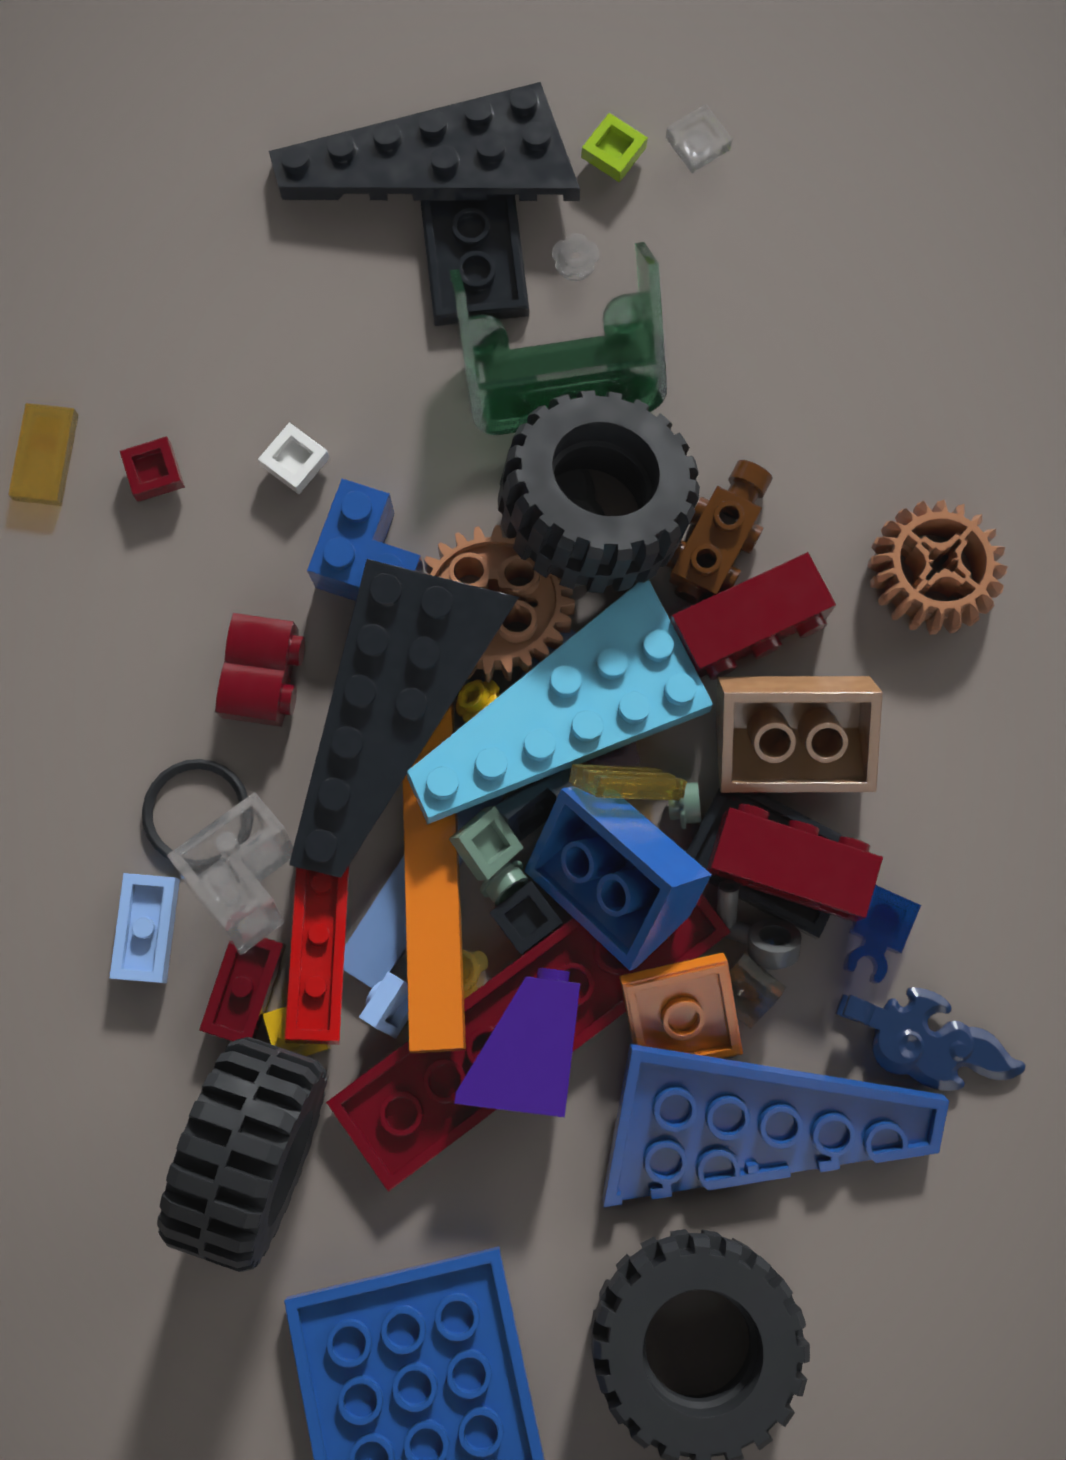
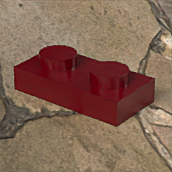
M233 928L199 1031L231 1041L245 1037L256 1039L263 1018L262 1014L265 1012L286 944Z

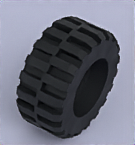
M595 391L577 392L575 399H570L567 394L550 400L548 408L545 405L538 407L528 415L527 422L518 427L513 436L511 447L508 450L500 480L498 511L503 515L501 525L505 536L509 539L516 537L513 549L522 560L525 561L531 558L535 562L533 570L543 577L547 578L549 574H552L561 579L559 583L561 586L574 589L575 584L587 586V592L603 593L606 586L609 585L613 586L614 591H622L632 588L636 579L638 582L643 583L657 574L659 567L666 566L673 557L695 513L694 508L699 500L700 486L696 480L699 472L694 457L686 456L690 447L680 432L674 435L671 431L673 424L661 413L657 417L648 411V404L637 399L634 403L622 400V394L607 392L604 397L596 396ZM575 469H593L607 473L618 479L630 490L639 510L623 516H602L590 513L575 505L565 496L559 488L555 477Z
M251 1037L237 1039L226 1046L225 1053H221L216 1060L213 1071L208 1074L202 1085V1091L197 1101L193 1104L189 1120L184 1132L181 1133L173 1163L170 1165L166 1177L167 1184L161 1196L159 1206L161 1212L158 1216L157 1226L159 1228L158 1233L167 1247L238 1272L252 1270L260 1264L289 1206L320 1117L319 1113L325 1097L324 1090L327 1085V1072L318 1060Z
M686 1229L670 1231L669 1237L656 1240L654 1236L640 1243L642 1249L631 1257L626 1254L616 1264L617 1271L611 1280H605L599 1292L600 1301L597 1310H593L591 1322L592 1357L600 1391L607 1400L609 1411L618 1424L623 1423L629 1429L630 1436L644 1449L649 1445L654 1446L658 1449L660 1458L666 1460H679L680 1456L690 1457L691 1460H711V1457L724 1455L726 1460H742L744 1456L741 1449L754 1442L760 1451L773 1441L768 1431L777 1422L784 1427L787 1426L795 1414L790 1406L791 1400L794 1395L803 1397L808 1380L802 1373L803 1363L810 1362V1343L804 1338L802 1330L807 1325L801 1308L792 1297V1290L771 1265L747 1245L734 1238L722 1237L718 1232L702 1229L701 1233H688ZM692 1290L712 1291L730 1300L741 1312L749 1333L747 1356L739 1372L722 1388L703 1395L680 1394L665 1387L652 1372L647 1360L645 1347L649 1323L658 1309L671 1298Z

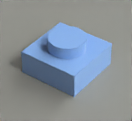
M388 971L383 980L374 985L366 998V1007L359 1018L396 1039L408 1020V983Z

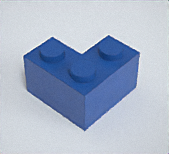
M343 478L341 479L307 569L315 588L356 601L367 559L425 573L421 555L384 543L395 514L390 493Z

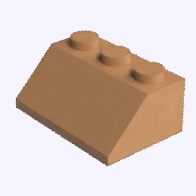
M870 676L717 677L716 737L721 793L876 792L883 692Z

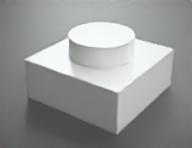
M289 422L258 458L261 467L297 494H300L330 457L325 448Z

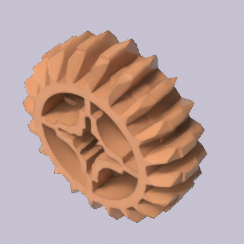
M945 499L937 501L932 510L925 501L917 503L913 513L907 508L902 509L895 516L896 522L890 520L884 524L881 529L883 537H877L871 546L877 555L870 558L868 568L878 572L870 580V587L885 589V592L878 599L879 605L883 606L892 602L896 606L891 614L892 620H898L906 614L911 617L909 620L910 630H916L925 621L929 635L937 634L941 630L942 625H944L949 633H956L961 628L962 622L967 626H972L980 619L979 613L987 614L994 607L992 598H997L1004 589V585L998 579H1001L1007 573L1008 566L996 562L1004 555L1005 547L991 546L990 541L996 536V529H988L983 532L978 527L983 520L982 514L975 515L969 520L964 517L965 504L957 505L953 512L950 513L948 512ZM937 535L948 539V541L938 543L928 539L926 536L922 539L918 536ZM962 551L970 562L972 579L970 578L971 572L962 563ZM901 554L906 558L904 563L913 572L912 585L909 584L903 573L900 560ZM944 555H947L948 559L942 565L944 569L939 573L936 572L929 581L926 580V576L932 570L930 566L934 562L938 563ZM936 591L948 598L953 595L958 600L937 601L925 597L924 594Z

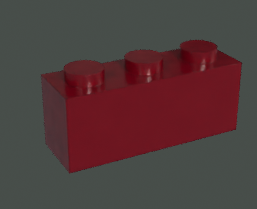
M806 552L673 614L670 621L698 676L701 678L708 674L710 680H715L717 677H723L738 667L735 661L752 653L755 659L763 658L781 648L783 644L780 640L798 633L800 638H805L827 626L825 619L835 608L836 603L809 552Z
M739 804L738 810L729 807L723 814L706 868L712 876L724 880H733L739 885L853 922L866 918L883 860L882 856L869 852V844L850 837L841 836L839 841L836 842L818 836L820 832L818 827L801 821L790 820L788 826L768 820L770 814L768 811L748 804Z

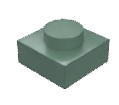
M495 806L484 807L449 838L478 881L489 880L523 849V846Z

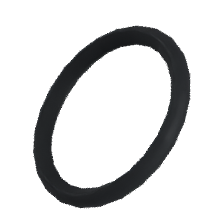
M204 759L185 760L161 772L151 783L142 807L143 827L154 849L166 859L188 866L207 865L222 859L232 852L242 840L250 818L249 798L245 786L238 776L226 766ZM197 769L212 771L227 780L236 792L239 801L237 826L226 843L215 851L203 855L181 854L168 847L156 832L153 823L155 799L166 782L177 774Z

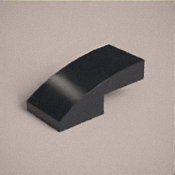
M594 763L563 770L521 788L495 807L520 842L547 821L561 789L602 781L601 771Z

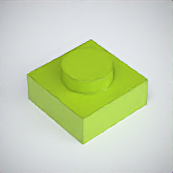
M608 113L582 146L581 158L620 183L645 151L648 137L611 113Z

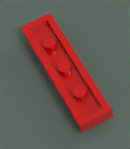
M296 867L285 1043L339 1045L349 867L341 878Z

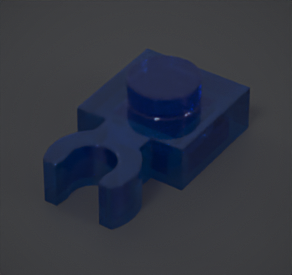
M875 885L866 918L853 922L849 933L862 938L860 947L854 948L846 955L843 964L844 970L849 973L854 972L858 960L861 957H866L873 964V972L870 975L869 982L873 984L880 983L888 970L887 960L884 956L886 950L895 954L902 953L921 905Z

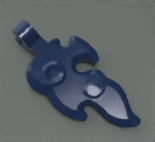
M914 987L908 988L906 995L909 1002L906 1006H900L895 998H891L883 1008L853 995H841L835 1014L875 1029L872 1042L874 1059L879 1066L890 1073L908 1074L919 1083L932 1089L953 1091L962 1089L965 1085L964 1080L958 1076V1070L961 1067H968L979 1075L995 1080L1012 1079L1025 1071V1063L1011 1057L1000 1041L993 1034L982 1028L968 1027L960 1021H950L938 1031L930 1030L927 1024L930 1016L936 1013L949 1014L952 1010L950 1003L933 991Z

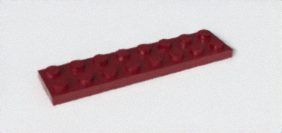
M701 894L691 915L637 968L629 971L579 922L572 918L464 999L466 1050L411 1053L409 1051V1041H407L326 1103L389 1192L497 1110L454 1104L455 1095L525 977L537 978L538 968L568 971L570 972L569 982L580 983L572 1051L574 1052L626 1012L619 976L696 959L731 933V931L703 894Z

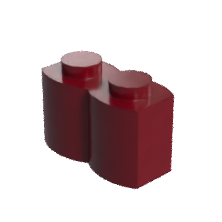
M233 613L228 630L224 664L216 697L215 712L221 718L282 727L285 715H293L296 705L297 687L296 685H290V678L293 667L302 665L305 653V637L298 636L299 629L294 621Z

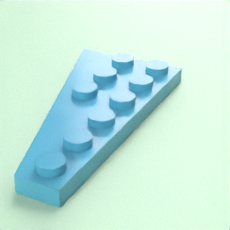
M649 580L644 583L638 582L407 771V779L427 824H430L709 713L713 703Z

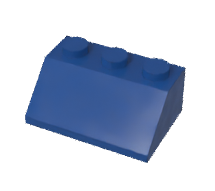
M603 780L560 790L524 870L629 971L637 968L691 915L712 875Z

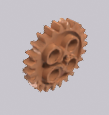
M495 525L491 537H485L480 527L477 526L474 528V540L467 541L462 534L457 532L455 533V548L451 549L446 544L440 542L438 544L440 560L426 556L424 558L425 570L429 575L460 582L459 579L465 575H475L480 580L469 585L519 597L487 650L468 677L470 679L476 669H483L485 681L490 683L494 671L502 670L506 680L512 681L513 667L519 666L527 674L532 670L531 659L536 658L542 662L549 656L547 646L558 649L563 644V636L560 633H570L572 619L568 615L574 614L575 600L569 598L573 595V589L559 585L561 579L552 574L545 578L533 570L535 562L531 558L525 561L520 558L513 549L516 537L512 539L503 538L500 525ZM517 577L527 578L531 581L524 586H515L509 583L510 580ZM535 602L538 605L536 607H532L531 604ZM512 622H521L528 626L522 632H511L505 627Z

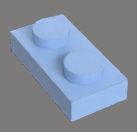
M123 873L109 979L167 984L180 879L176 877Z

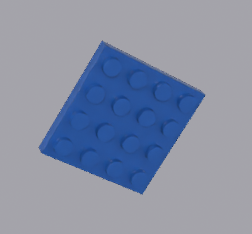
M499 1246L288 1296L284 1300L314 1460H545Z

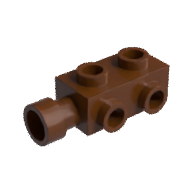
M747 460L737 461L728 478L731 484L728 491L717 486L710 500L704 497L699 499L694 509L695 513L689 523L695 528L687 543L682 540L680 541L673 557L666 565L673 569L669 582L677 586L674 593L684 601L695 605L735 585L741 573L740 569L733 566L741 550L751 554L764 527L756 524L762 507L754 503L757 498L764 497L773 477L760 465ZM723 513L736 519L737 522L732 525L725 524L721 521L719 515ZM704 554L709 560H714L715 564L710 568H703L697 563L696 558Z

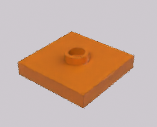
M724 953L619 976L632 1044L721 1059L743 1054L728 960Z

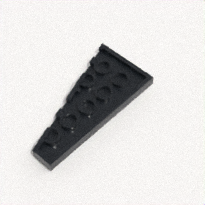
M541 82L269 151L282 200H339L344 194H369L370 200L388 201V194H413L414 201H488L493 194L519 195V201H537L538 195H563V201H580V187Z
M370 559L366 560L289 862L290 866L340 878L343 876L391 798L405 779L407 771L412 767L519 597Z

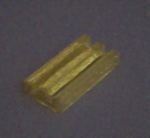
M572 764L569 779L573 786L595 797L680 800V798L684 799L687 783L684 779L674 778V775L670 773H662L663 770L658 768Z

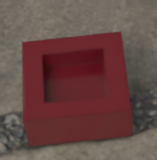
M167 436L120 451L130 488L137 502L185 488L172 444Z

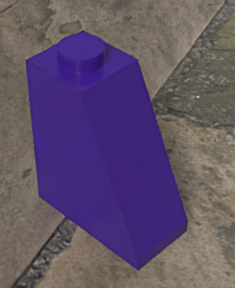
M538 968L537 978L525 977L456 1091L454 1104L565 1118L580 983L569 982L570 972Z

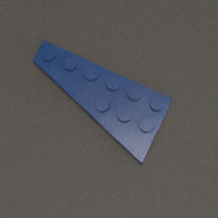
M630 1044L602 1195L603 1207L622 1205V1200L651 1196L652 1200L672 1197V1192L705 1187L709 1191L791 1177L790 1173L818 1169L819 1172L838 1170L840 1165L868 1160L881 1163L936 1154L940 1152L949 1100L943 1094Z

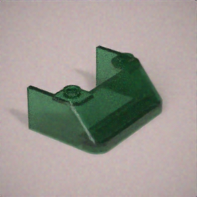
M645 242L635 243L639 292L619 295L607 304L602 317L604 336L510 349L504 325L492 316L480 315L469 317L460 270L449 271L471 413L475 425L482 432L496 436L516 433L518 427L527 422L528 415L538 407L545 405L548 408L550 400L568 394L570 399H575L577 392L595 391L596 396L604 397L607 392L622 394V400L634 403L637 399L648 404L649 412L657 409L663 403L667 394V374L659 263Z

